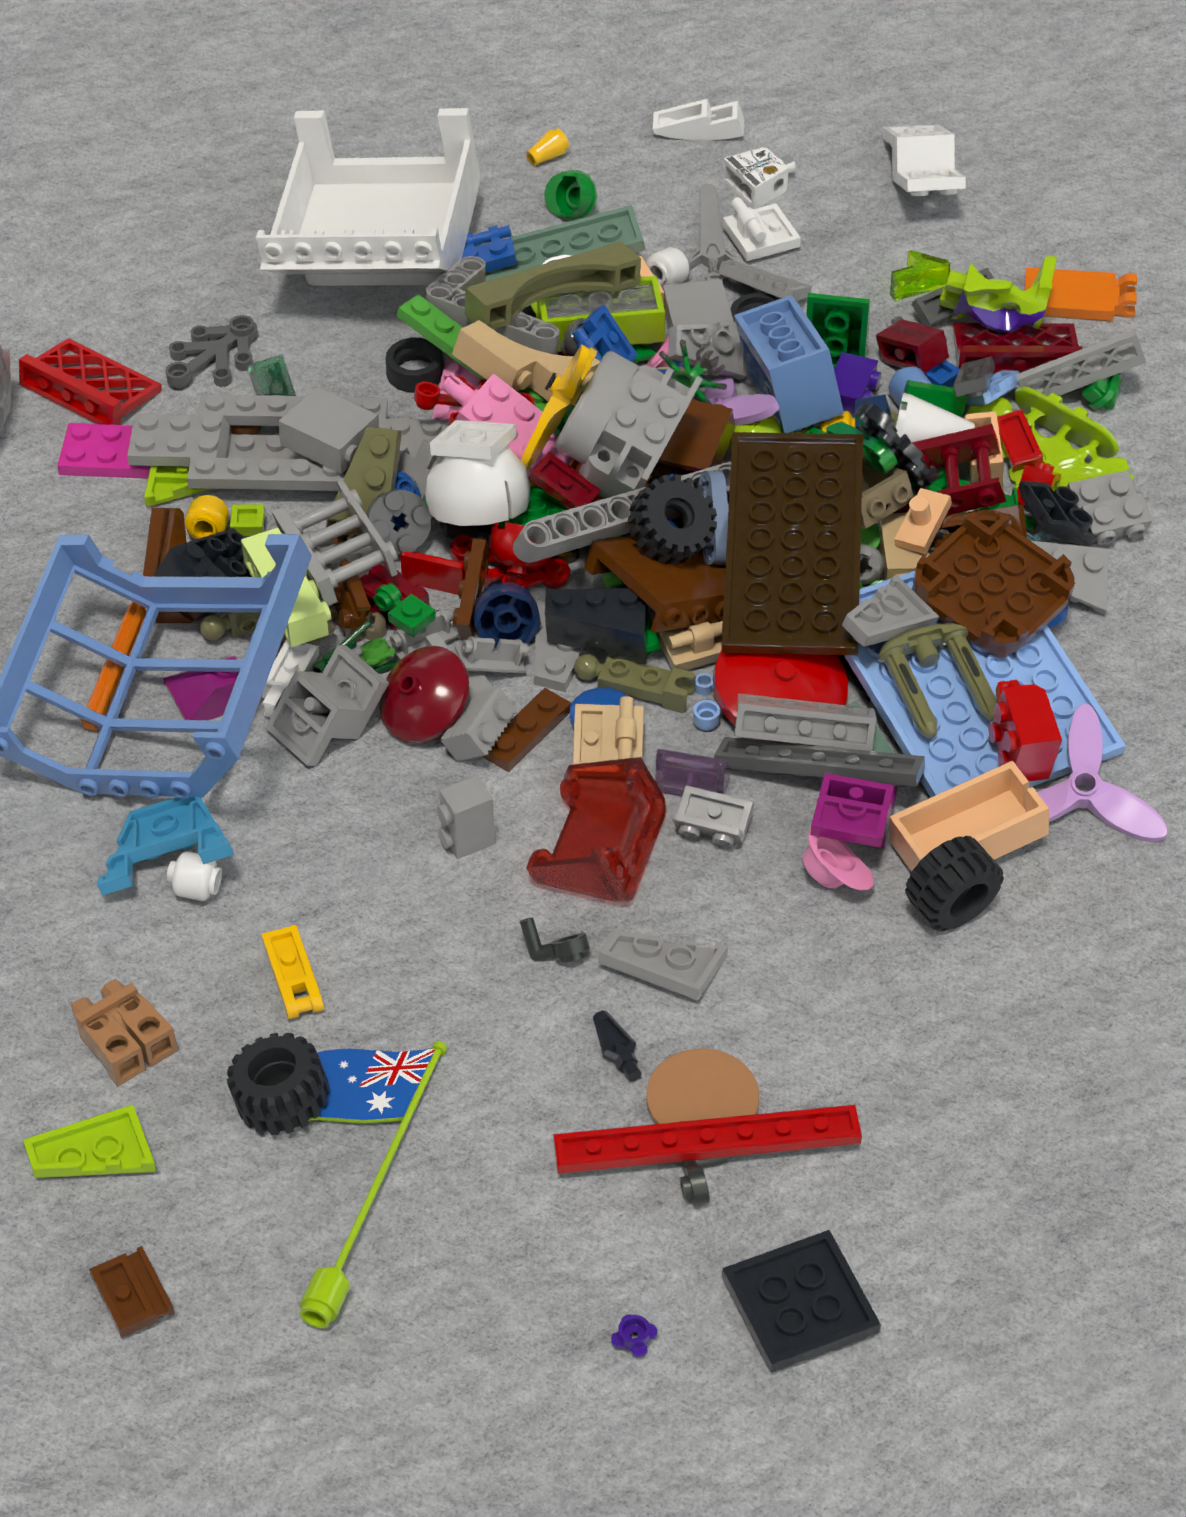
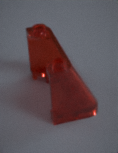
M641 757L569 765L560 783V794L569 806L570 811L552 854L544 848L535 850L528 860L526 869L537 884L616 903L629 902L633 900L663 824L666 815L665 797Z

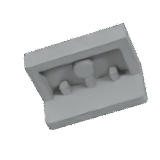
M686 785L678 813H674L672 820L675 827L679 829V833L685 836L698 838L702 834L713 837L712 841L724 846H732L733 842L743 845L754 804L752 801Z

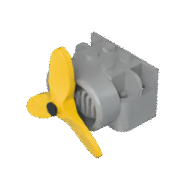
M581 344L563 376L558 375L556 377L557 373L554 372L548 381L545 390L548 391L550 388L549 392L552 393V396L540 416L537 427L526 446L521 461L526 466V469H529L534 464L552 433L560 424L569 405L572 404L575 407L556 441V449L582 463L579 474L601 490L599 496L606 499L644 487L703 379L697 376L691 388H688L671 378L674 369L670 367L663 374L649 366L639 367L617 353L608 351L600 361L586 388L583 389L580 386L591 368L597 350Z

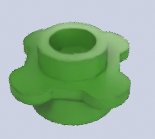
M376 638L361 646L362 654L359 657L369 666L376 667L387 663L389 657L393 656L396 650L395 648H389L385 638Z

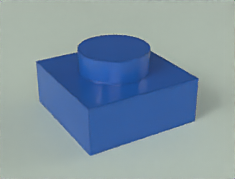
M945 360L924 374L932 384L952 387L960 369Z

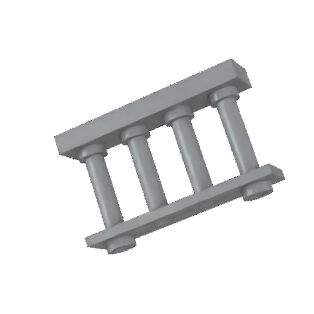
M343 480L337 482L341 499L299 518L296 515L290 517L284 506L272 511L277 528H279L281 534H300L312 555L306 571L309 581L313 580L315 582L321 601H325L328 606L338 602L334 588L338 587L337 583L381 563L384 564L392 577L398 574L394 561L398 560L394 546L390 541L384 542L361 508L362 502L355 489L350 491ZM346 510L351 515V517L311 535L303 534L304 529ZM358 527L363 533L322 553L319 551L313 553L315 551L314 547ZM369 545L375 551L333 571L330 568L324 570L327 564Z

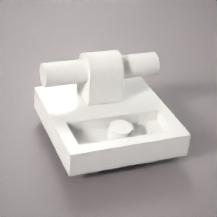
M737 197L731 203L737 214L723 217V228L746 261L800 247L801 237L776 203L752 209L747 207L740 197Z

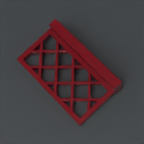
M953 323L957 368L959 369L963 363L992 356L995 366L993 374L1002 370L1019 371V373L1082 350V346L1078 345L1074 323H1041L1038 329L1020 326L1009 334L991 330L980 323ZM965 334H973L974 336L969 337ZM995 334H1003L1005 336L999 337ZM1025 334H1033L1035 336L1031 338ZM1055 334H1068V335H1066V336H1064V337L1061 338V337H1059V336H1057V335H1055ZM986 340L991 344L985 345L981 341ZM1013 340H1016V341L1020 342L1021 344H1020V345H1016V344H1013V343H1011V342H1012ZM1046 340L1052 344L1048 346L1042 343V341Z

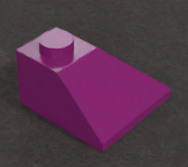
M236 656L220 658L221 660H237ZM183 671L165 677L163 680L184 720L208 721L223 716L239 672Z

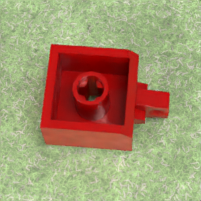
M1018 680L998 682L995 690L997 703H995L994 707L995 715L993 722L989 723V737L991 742L997 745L999 766L1013 761L1028 781L1049 779L1062 737L1046 690L1036 684L1020 685Z

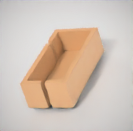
M1010 761L889 816L890 843L911 872L931 850L947 840H952L959 836L975 838L994 860L1049 835V807L1033 787L1029 788V781L1016 764Z

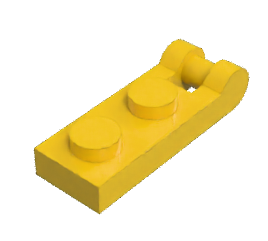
M297 925L262 933V943L284 1005L287 1019L297 1018L299 1013L312 1010L313 1013L323 1011L322 997ZM306 991L307 996L295 999L294 994Z

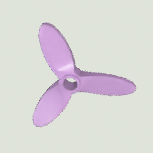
M721 376L712 381L714 383H721V388L712 389L707 387L703 393L709 400V404H722L727 408L733 409L735 426L766 419L779 410V404L772 395L737 396V388L732 378L728 376Z
M1087 703L1080 705L1074 712L1068 735L1070 776L1061 783L1037 792L1049 807V822L1074 809L1088 808L1105 824L1128 836L1147 842L1164 840L1167 836V826L1157 811L1126 789L1101 780V777L1098 775L1103 749L1100 721L1092 706ZM1080 785H1085L1089 787L1091 791L1083 792L1079 790L1077 787Z

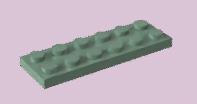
M630 205L513 236L512 240L518 264L485 272V282L543 265L551 257L573 256L622 241L633 252L646 250L633 206Z

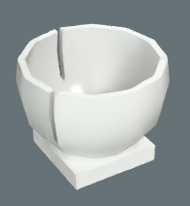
M455 420L430 442L431 455L438 456V458L431 467L426 481L425 498L429 514L440 522L468 526L488 525L507 521L509 518L513 519L527 510L530 501L531 485L526 466L509 448V443L517 437L516 424Z

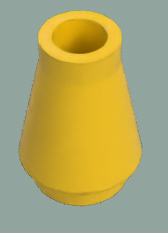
M550 129L531 149L526 151L527 159L533 166H537L542 162L564 155L566 149L569 148V141L560 129Z

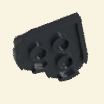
M866 400L856 409L854 417L861 423L859 425L860 430L885 443L898 461V464L894 467L906 469L911 474L909 478L918 488L925 489L939 478V473L935 466L932 465L929 469L925 466V461L921 457L923 453L911 443L908 436L904 434L901 438L899 437L898 431L893 425L895 421L873 403L870 406Z

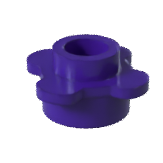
M625 1315L619 1323L618 1332L612 1334L611 1343L615 1348H625L631 1351L634 1357H643L647 1354L649 1342L657 1337L658 1330L654 1324L649 1323L640 1315ZM631 1334H637L638 1337L632 1338Z

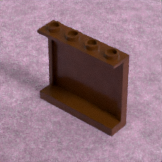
M632 535L592 541L584 568L591 575L613 572L656 612L651 627L653 633L686 628L704 622L716 623L723 621L726 565H708L704 560L703 548L685 562L681 560L677 564H671L670 559L665 563L659 562V555L657 554L652 558L646 555L648 548L645 545L639 548L636 544L640 540L638 535L633 537Z

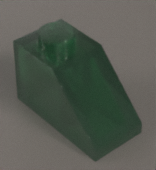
M283 354L247 366L256 395L296 396Z

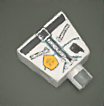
M763 147L724 158L723 182L750 208L756 209L787 191L788 173L795 171L796 164L792 156L786 155L778 158L768 148Z

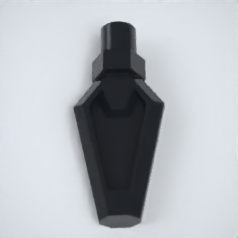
M607 1011L596 1012L593 1016V1021L603 1057L614 1061L618 1069L625 1073L629 1081L637 1080L641 1076V1071L637 1066L638 1060L634 1055L636 1042Z

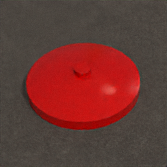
M721 650L713 672V690L722 712L735 725L738 693L845 705L848 695V680L844 666L837 655L722 653Z

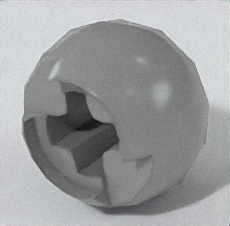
M863 544L860 549V561L865 557L869 559L868 565L872 567V570L866 569L864 573L860 572L861 584L866 586L879 580L885 565L883 557L877 549Z

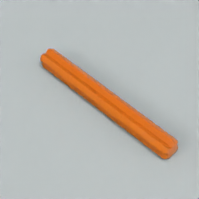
M135 602L129 604L111 648L125 655H130L146 615L145 607ZM106 659L86 706L87 708L105 716L124 667ZM81 719L82 727L86 730L97 731L100 728Z

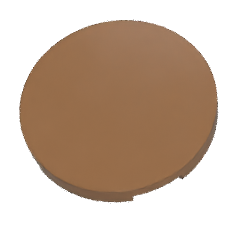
M690 1049L670 1056L654 1070L647 1085L646 1105L647 1111H649L654 1123L662 1124L758 1114L760 1097L754 1075L740 1060L718 1050Z

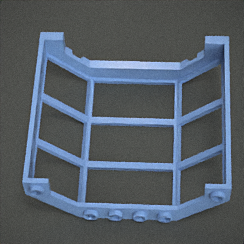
M89 534L59 535L0 675V756L89 796L110 794L119 797L139 795L149 798H156L157 796L176 797L179 799H187L188 797L203 798L240 757L312 558L300 534H268L265 547L276 565L264 577H145L135 571L130 576L112 567L114 561L101 554ZM74 573L148 609L130 656L55 621ZM159 612L261 613L244 660L141 658ZM49 632L124 667L106 716L30 681ZM136 670L239 672L221 721L118 718ZM25 692L101 728L85 769L68 768L23 746L10 727ZM112 731L194 733L193 738L205 755L204 759L192 772L98 769Z

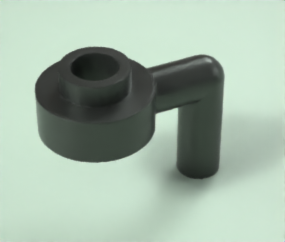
M530 917L519 921L530 958L534 961L552 957H563L565 963L585 957L584 951L590 948L586 933L569 935L552 943L541 945L534 918Z
M728 1158L682 1161L681 1165L685 1176L680 1177V1185L684 1199H691L694 1206L709 1203V1190L703 1168L728 1163Z

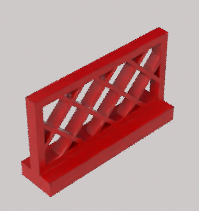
M67 338L36 358L28 354L19 358V385L96 424L121 425V417L162 392L161 383L70 338ZM70 350V351H72V352H74V353H76V354H78V355H62V354H64L65 352H67V351ZM80 364V367H62V365ZM84 364H98L100 366L84 367ZM120 375L124 378H108L107 376ZM72 376H81L82 379H76ZM85 376H103V378L86 379ZM127 387V390L109 391V388ZM131 387H144L146 389L131 390ZM96 388H105V391H100ZM120 400H127V401L124 402L123 404H121V401H120Z

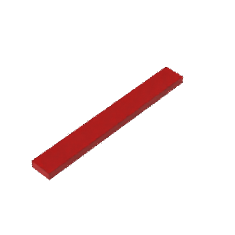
M856 1104L553 1134L557 1174L861 1144L862 1141Z

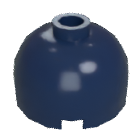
M508 582L494 584L484 590L476 600L473 611L475 629L479 637L494 639V648L497 647L499 639H520L523 643H529L538 632L541 621L537 602L530 592L519 584Z

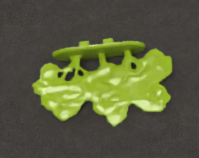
M1021 386L1016 389V404L1023 410L1029 426H1031V430L1043 454V462L1054 465V472L1062 474L1060 480L1055 482L1054 490L1058 486L1067 487L1068 483L1126 470L1129 472L1130 467L1127 459L1114 457L1119 451L1118 443L1114 436L1104 426L1088 418L1087 410L1079 406L1073 410L1063 405L1062 397L1054 393L1046 396L1030 387ZM998 397L983 406H970L966 414L996 411L998 417L1013 411L1012 405L1007 399ZM1034 422L1055 432V436L1045 437L1039 434L1035 429ZM1066 439L1076 443L1077 445L1081 446V448H1072L1071 444ZM1001 445L1003 458H1005L1007 456ZM1089 454L1092 460L1090 463H1085L1084 460ZM1010 467V479L1015 482L1016 485L1014 487L1018 489L1024 469L1013 472ZM1129 473L1131 479L1133 480V479H1134L1133 474Z

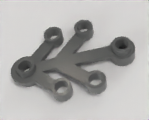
M238 315L230 320L228 326L205 327L199 325L193 327L190 331L192 342L175 341L169 346L170 357L175 361H182L188 357V354H201L187 364L184 362H173L166 367L165 372L167 383L173 389L182 390L189 385L191 376L213 359H216V369L213 371L214 384L219 387L230 385L232 383L231 370L228 368V348L237 342L238 353L234 356L235 368L239 371L250 370L253 367V358L249 352V341L255 338L258 333L256 323L250 316ZM212 337H222L220 340L209 341Z

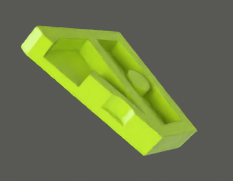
M151 466L144 495L145 506L151 507L212 488H188L189 466Z

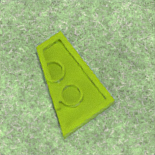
M133 1104L23 1139L35 1178L156 1172L155 1162Z

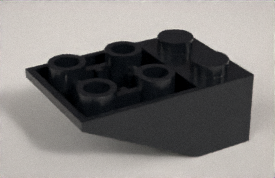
M232 528L173 546L154 575L156 577H252L244 563L241 539H244V536ZM218 612L188 613L196 621L205 618L208 615L217 614Z

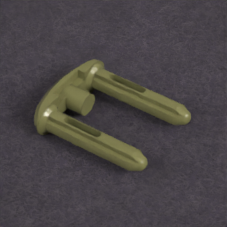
M956 623L933 624L904 632L886 642L878 656V661L881 664H886L918 732L926 738H933L937 735V721L905 658L907 654L916 653L921 665L929 666L940 658L937 649L948 648L981 715L990 721L994 719V707L997 699L966 639L968 630L966 627Z

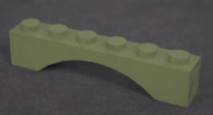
M622 241L472 285L466 287L465 315L473 322L480 320L491 329H496L511 324L524 308L548 296L574 291L617 292L639 285L641 258Z

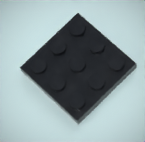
M830 1229L722 1268V1278L771 1373L880 1333L881 1323Z

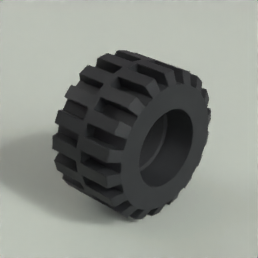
M959 836L937 846L921 859L910 873L911 876L907 879L905 894L935 930L948 931L971 921L986 909L1001 889L1004 872L975 838Z
M273 1033L265 1039L261 1036L255 1039L254 1044H246L241 1048L242 1053L236 1054L233 1057V1065L229 1066L227 1070L229 1077L227 1085L241 1120L243 1119L245 1125L249 1128L255 1127L256 1132L264 1134L268 1130L270 1135H279L280 1131H286V1133L294 1132V1128L298 1126L303 1128L308 1125L310 1118L316 1119L321 1113L319 1108L326 1106L328 1101L326 1095L329 1094L328 1080L316 1048L312 1043H308L306 1038L302 1036L295 1038L293 1033H285L283 1036Z

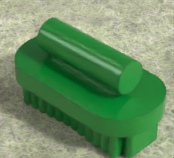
M1120 373L1084 386L1082 396L1093 410L1101 407L1107 410L1114 408L1122 379L1119 377Z

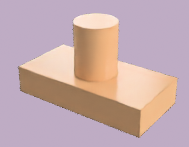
M920 488L917 496L910 500V509L894 538L896 546L926 555L952 504L951 497Z

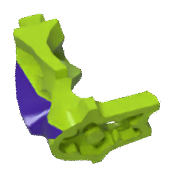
M1051 255L1044 258L1032 286L1024 291L1018 289L1012 284V281L986 279L977 271L973 264H969L966 274L950 269L938 305L954 309L952 318L955 320L971 316L982 326L1009 334L1020 326L1038 329L1052 290V279L1057 257Z

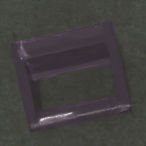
M658 748L656 754L655 792L682 797L687 785L726 794L730 779V767L727 760Z

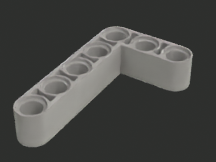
M475 256L460 259L426 288V300L463 328L474 323L465 315L466 287L485 282V261ZM520 312L511 324L493 329L516 343L541 352L558 355L559 329L553 324Z

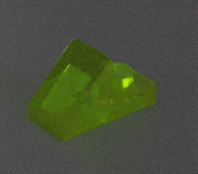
M909 250L906 267L891 272L890 296L894 301L942 288L946 285L951 263L943 258Z

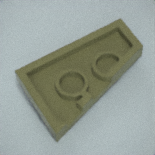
M367 426L345 475L344 483L350 491L356 490L362 502L361 508L365 514L371 502L378 495L392 491L396 487L402 430ZM338 491L334 501L342 498L340 491ZM346 510L330 517V519L342 521L351 517V515Z

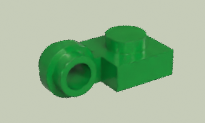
M390 583L381 585L376 589V594L373 597L375 604L383 611L391 610L388 612L389 622L414 638L436 619L435 609L414 595L410 594L401 601L402 595L395 585Z

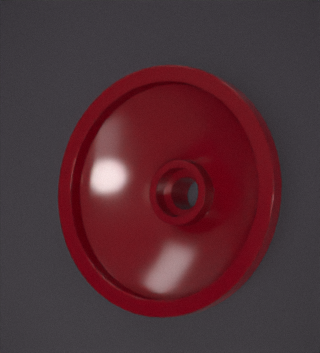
M425 646L404 656L393 667L386 678L389 684L380 699L381 719L392 735L408 743L428 742L445 733L458 719L467 701L469 676L463 661L452 651L440 646Z

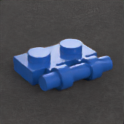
M495 225L488 227V231L473 235L472 232L467 234L462 258L475 256L483 259L486 264L485 272L518 264L509 225L499 228Z
M605 305L595 308L582 322L587 333L582 326L572 332V335L578 342L576 344L578 349L582 344L597 350L596 345L603 356L608 351H613L631 362L638 355ZM597 350L595 358L601 361L603 357Z

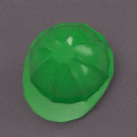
M568 170L552 176L546 184L544 192L545 203L548 209L556 216L572 221L587 217L593 211L598 199L594 181L588 174L580 170Z

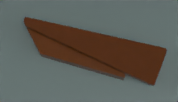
M180 508L151 509L143 576L156 577L154 573L170 548L187 542L184 513ZM159 612L156 618V623H193L195 621L188 612Z

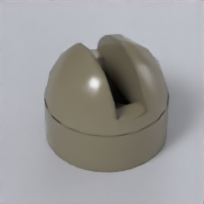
M367 612V621L375 624V628L369 627L363 632V637L368 640L383 638L387 633L385 617L379 612Z

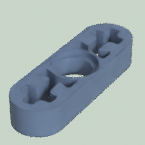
M703 471L700 475L698 486L701 485L705 489L701 493L704 498L710 496L713 500L709 508H716L717 516L712 519V521L717 522V528L712 532L714 534L712 540L703 548V556L708 565H726L728 530L726 479L720 471Z

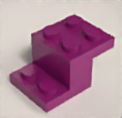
M825 773L811 824L810 835L884 848L890 826L889 816H892L898 787Z

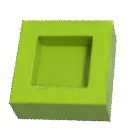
M232 504L230 529L234 528L243 536H253L264 532V504Z

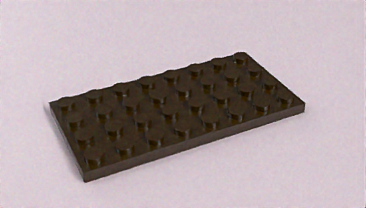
M733 432L722 653L858 656V642L842 624L846 615L859 605L863 434Z

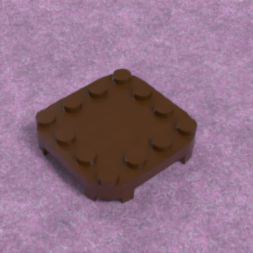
M1000 511L997 516L985 514L976 516V513L972 512L964 517L962 526L928 557L924 554L922 555L916 566L912 590L939 616L938 619L944 623H956L966 627L968 630L966 639L977 647L991 653L994 657L1003 659L1009 653H1014L1023 648L1066 607L1075 586V577L1070 568L1072 562L1064 554L1058 559L1054 558L1008 525L1010 516Z

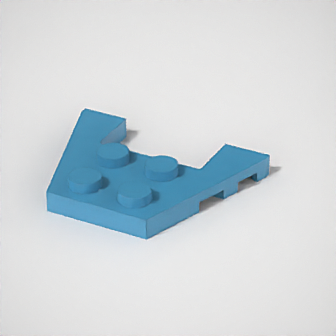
M188 797L187 799L171 798L130 811L116 840L119 847L115 854L109 855L106 862L108 871L105 876L99 877L97 886L102 896L132 887L134 863L142 860H155L162 854L178 849L187 850L197 843L198 854L203 864L232 856L234 851L229 840L224 836L221 828L214 821L210 811L200 797Z

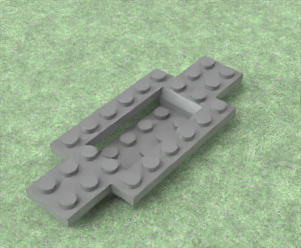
M201 394L198 415L135 414L127 455L129 465L189 466L188 488L339 491L337 482L344 480L349 469L348 467L340 474L280 445V435L231 434L230 425L279 426L278 421L306 396ZM339 396L378 414L379 428L402 430L400 451H409V455L412 458H415L423 439L431 442L448 427V420L387 419L388 398Z

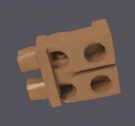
M113 979L101 989L102 1000L93 1004L89 998L82 997L71 1005L80 1039L109 1071L110 1078L117 1087L145 1071V1063L152 1067L178 1051L174 1028L145 997L138 993L137 988L132 982L124 986L118 980Z

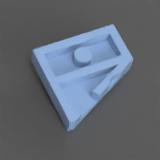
M1002 370L994 373L988 389L984 390V394L967 399L968 407L981 404L986 405L998 397L1010 393L1011 389L1019 385L1016 374H1019V371Z

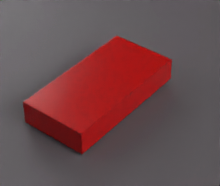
M1020 409L998 416L1001 445L1013 472L1024 469L1025 465H1035L1036 461L1043 462V454L1023 410Z

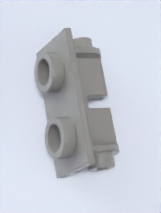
M438 609L436 610V619L414 638L401 629L394 630V635L390 636V639L387 640L389 648H395V655L401 660L410 652L425 647L426 636L438 632L446 643L459 637V633L449 623L453 621L450 610Z
M469 637L468 640L462 641L461 646H455L457 656L463 661L467 670L473 672L526 673L521 658L522 656H527L528 645L520 639H499L497 647L494 648V639Z

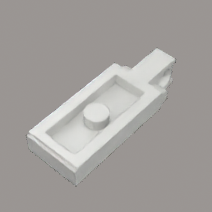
M286 639L272 665L262 693L265 708L264 717L271 718L295 671H311L312 664L315 663L319 656V646L303 643L291 647Z

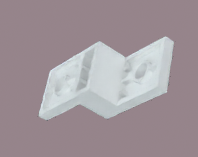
M939 124L883 127V139L892 146L893 181L905 189L906 192H911V196H926L930 190L940 191V194L950 195L957 194V189H966V177L955 170L954 134Z

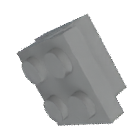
M337 645L323 673L295 671L265 728L307 766H317L331 738L359 739L389 682L345 645Z

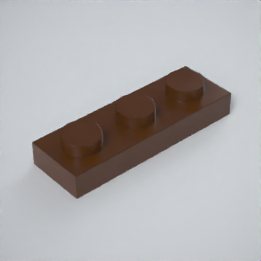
M473 539L471 551H466L464 557V569L467 572L465 579H461L459 582L458 596L461 599L460 607L455 608L453 612V627L458 629L461 641L468 640L469 637H475L476 629L473 611L476 600L484 591L490 560L487 542L484 539Z
M544 688L510 720V723H507V727L504 728V732H501V737H498L495 746H491L492 750L488 751V755L482 757L509 773L570 714L572 703Z

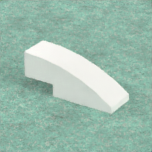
M708 99L654 112L653 132L657 135L683 140L711 141L744 136V116L738 101L710 107Z

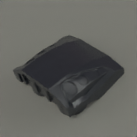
M1021 481L1018 487L1022 500L1037 524L1046 534L1066 544L1090 547L1095 539V536L1089 530L1093 523V518L1085 510L1075 507L1079 497L1073 490L1064 486H1058L1054 490L1048 483Z

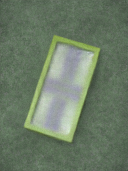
M657 276L640 277L639 285L617 292H565L537 301L538 319L553 324L559 329L558 352L562 351L560 343L563 340L567 327L576 319H586L595 308L602 305L606 306L630 344L665 342V310Z

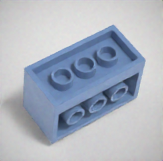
M793 295L734 315L749 377L759 394L772 395L776 398L779 410L773 416L784 433L799 432L807 426L818 422H827L835 416L844 414L829 348Z

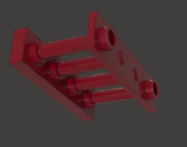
M993 424L911 442L923 453L921 457L924 459L925 466L928 469L932 465L935 468L945 466L947 489L935 492L951 497L952 504L946 515L1007 502L999 477H991L989 456L1001 454L1000 444ZM976 459L979 482L960 486L958 463ZM915 485V491H916V496H917V494H918L920 488H918V487ZM907 504L893 513H908L910 505Z

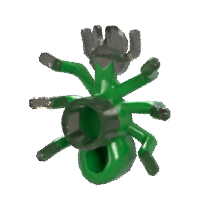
M684 339L680 340L685 371H681L664 351L659 352V356L670 368L674 369L675 373L671 375V378L688 388H691L697 376L700 377L702 374L717 375L725 368V365H721L718 369L712 370L719 363V356L709 360L710 356L714 353L713 350L705 352L700 357V354L706 349L705 344L696 352L695 367L690 369L686 341ZM702 380L700 384L712 389L725 390L727 388L726 384ZM697 389L695 395L702 402L712 404L701 393V391Z

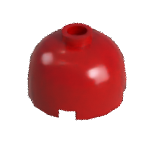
M493 523L490 533L492 555L499 563L508 566V573L526 576L527 570L539 569L551 558L548 557L529 563L521 561L514 554L513 543L525 525L505 523V529H499V523Z

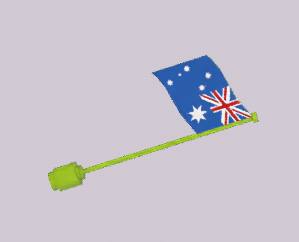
M435 1041L432 1048L427 1050L391 1052L335 1049L318 1052L328 1080L329 1094L326 1095L328 1101L325 1107L319 1108L320 1115L316 1119L310 1118L308 1121L321 1120L361 1124L401 1121V1124L334 1267L328 1266L316 1269L299 1304L301 1308L299 1315L304 1322L313 1327L326 1328L330 1322L335 1321L349 1292L350 1282L341 1269L440 1056H444L448 1049V1046L442 1041Z

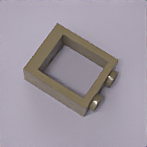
M862 464L861 527L866 529L909 504L910 500L914 497L907 471L892 468L884 475Z

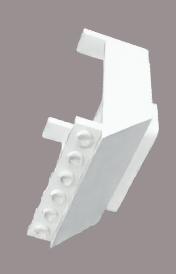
M439 109L438 121L445 157L335 158L325 111H296L294 122L299 144L270 235H265L264 230H258L256 236L262 261L259 270L279 274H305L306 282L312 286L430 285L462 259L476 196L481 182L469 109Z

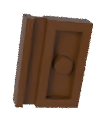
M340 561V567L353 561ZM358 574L337 583L338 587L334 588L338 602L331 605L335 606L337 610L338 624L341 629H344L346 637L367 621L368 617L365 611H370L371 608ZM363 634L356 639V642L361 641Z
M142 1246L138 1247L135 1253L128 1256L124 1253L89 1269L91 1278L121 1338L158 1322L157 1318L166 1314L168 1316L174 1315L173 1305Z

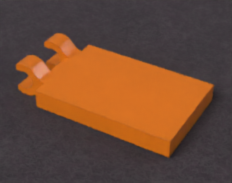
M1026 267L1024 290H1028L1032 286L1040 268ZM1054 270L1053 286L1044 316L1113 321L1114 315H1121L1126 318L1135 317V306L1127 305H1136V287L1127 285H1137V274L1127 273L1120 278H1116V273Z

